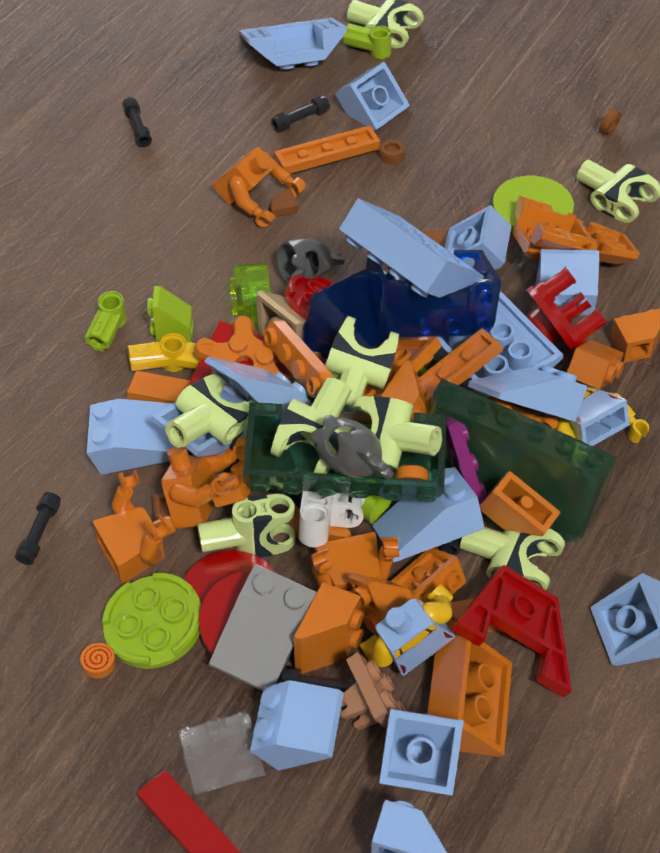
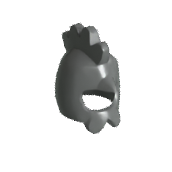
M311 238L289 239L282 242L277 251L278 271L286 283L298 274L311 279L316 275L324 277L332 266L343 265L345 261L341 253L330 251L322 242Z
M332 415L323 417L324 428L313 431L311 438L318 447L320 459L330 469L352 478H363L376 474L387 481L391 479L394 473L382 460L381 442L370 429L346 418H337ZM342 426L353 428L354 431L338 433L339 450L338 455H334L328 448L331 434Z

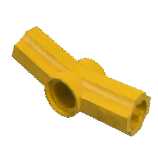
M177 333L164 335L160 342L127 346L131 371L162 367L169 372H178L184 368L196 369L201 359L194 353L196 343L186 342V339Z

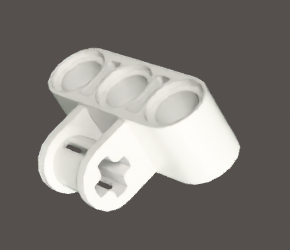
M319 460L309 463L306 467L300 508L299 540L309 547L324 545L328 541L330 526L356 527L362 523L364 517L363 510L361 509L365 501L363 489L353 484L334 483L335 471L332 469L323 478L314 475V470ZM350 493H352V502H348ZM348 509L351 510V516L349 519L347 518Z

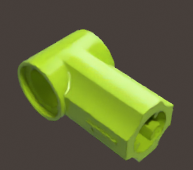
M353 24L346 26L347 32L343 36V44L370 51V55L375 59H385L391 55V30L388 27L376 26L370 29Z
M116 291L105 292L98 298L99 309L84 337L86 344L90 345L94 350L104 351L109 349L118 329L127 322L123 296Z

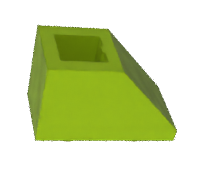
M154 286L153 298H148L147 303L148 316H153L150 321L151 336H156V342H160L164 335L177 333L181 334L186 339V342L192 343L194 330L192 306L161 286Z

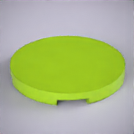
M541 176L512 178L500 185L493 197L492 207L512 225L510 231L512 233L517 221L515 213L519 195L549 204L554 212L567 215L568 212L573 214L574 201L569 191L558 182Z
M153 573V576H147L132 583L128 581L113 594L104 610L102 623L106 643L113 649L115 656L120 661L132 667L153 669L171 664L184 656L193 647L200 635L199 614L201 602L195 590L188 582L172 574Z

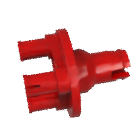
M564 267L563 270L545 283L541 281L535 287L530 286L526 289L527 294L536 305V308L528 313L527 318L553 345L562 340L574 355L575 349L587 342V337L608 323L596 308L578 323L571 324L570 321L592 307L588 300L576 306L585 299L581 292L562 307L554 303L557 295L576 283L572 274Z

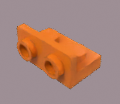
M432 548L422 553L392 579L391 582L410 589L413 598L426 603L431 602L426 596L437 588L439 584L442 583L450 594L453 595L466 583V579L458 557Z

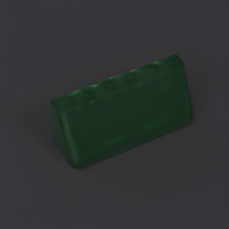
M442 378L433 392L424 424L440 427L438 421L448 417L463 423L467 428L470 438L466 442L469 452L474 454L479 466L476 475L479 483L481 482L484 485L487 495L510 470L561 512L549 529L557 532L564 541L576 542L581 540L604 502L617 457ZM443 435L440 450L435 456L414 453L413 463L424 467L431 475L435 474L438 470L452 468Z
M249 402L243 482L256 492L278 489L289 494H300L303 491L316 492L321 496H333L336 493L349 494L354 498H367L371 495L383 496L384 499L392 501L402 498H416L417 501L423 503L434 502L436 498L443 495L447 415L414 412L413 423L440 427L442 444L435 456L402 451L398 468L404 465L424 467L429 472L428 480L395 478V470H391L394 474L387 481L376 474L363 478H352L337 473L332 469L327 474L314 473L319 461V454L314 446L306 442L292 444L287 450L283 451L280 457L272 455L270 453L282 418V404ZM360 423L371 430L372 424Z

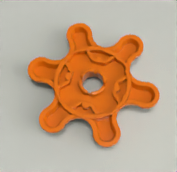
M239 316L235 319L232 325L233 336L229 341L217 343L208 338H202L194 346V353L199 359L206 360L207 357L235 363L243 360L248 361L249 359L254 367L263 368L274 375L279 372L291 382V385L295 382L291 376L279 371V358L265 344V341L255 337L254 322L247 316Z

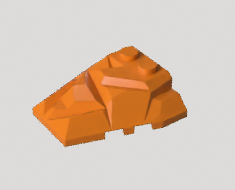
M519 195L515 213L517 221L513 235L527 258L539 261L541 249L599 250V261L613 264H622L638 259L640 252L625 234L595 222H590L589 227H585L583 221L576 218L577 215L569 212L567 215L554 212L549 204Z

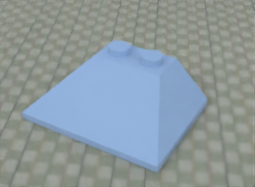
M334 18L239 30L240 36L273 64L280 66V69H291L298 63H304V66L318 65L319 60H325L347 32L346 26Z

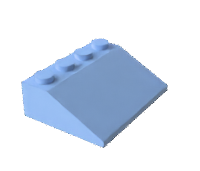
M358 198L339 228L348 235L346 238L347 242L358 249L362 247L369 251L367 256L376 263L383 265L385 262L391 267L389 272L402 281L405 279L413 283L411 289L423 297H427L430 294L440 298L478 283L484 278L481 273L399 215Z
M491 281L419 321L420 337L437 336L442 345L433 355L437 363L481 328L500 342L503 351L459 385L479 409L490 395L468 387L469 381L528 367L541 371L543 365L553 368L563 359V354Z

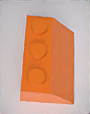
M459 634L455 635L456 637L435 652L427 715L464 720L459 752L495 757L504 756L512 662L484 642L478 647Z

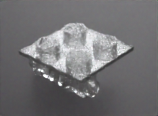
M240 711L236 715L222 719L219 717L211 722L208 720L206 723L193 727L186 726L185 729L178 730L195 795L265 775L261 759L250 752L253 733L249 713H241Z

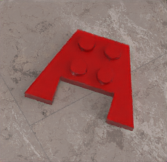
M502 565L492 575L450 630L479 647L486 641L490 623L540 654L535 681L564 698L572 690L558 597L506 565Z

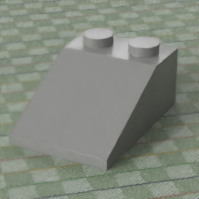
M255 564L239 594L208 666L261 691L265 687L277 684L294 649V635L317 592Z

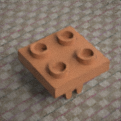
M356 653L346 659L356 679V683L344 692L341 707L347 705V708L341 711L340 716L344 719H349L360 715V718L353 723V726L358 730L380 723L387 729L390 709L407 710L400 700L395 701L391 692L395 690V686L386 671L381 673L374 660L368 662L360 653Z

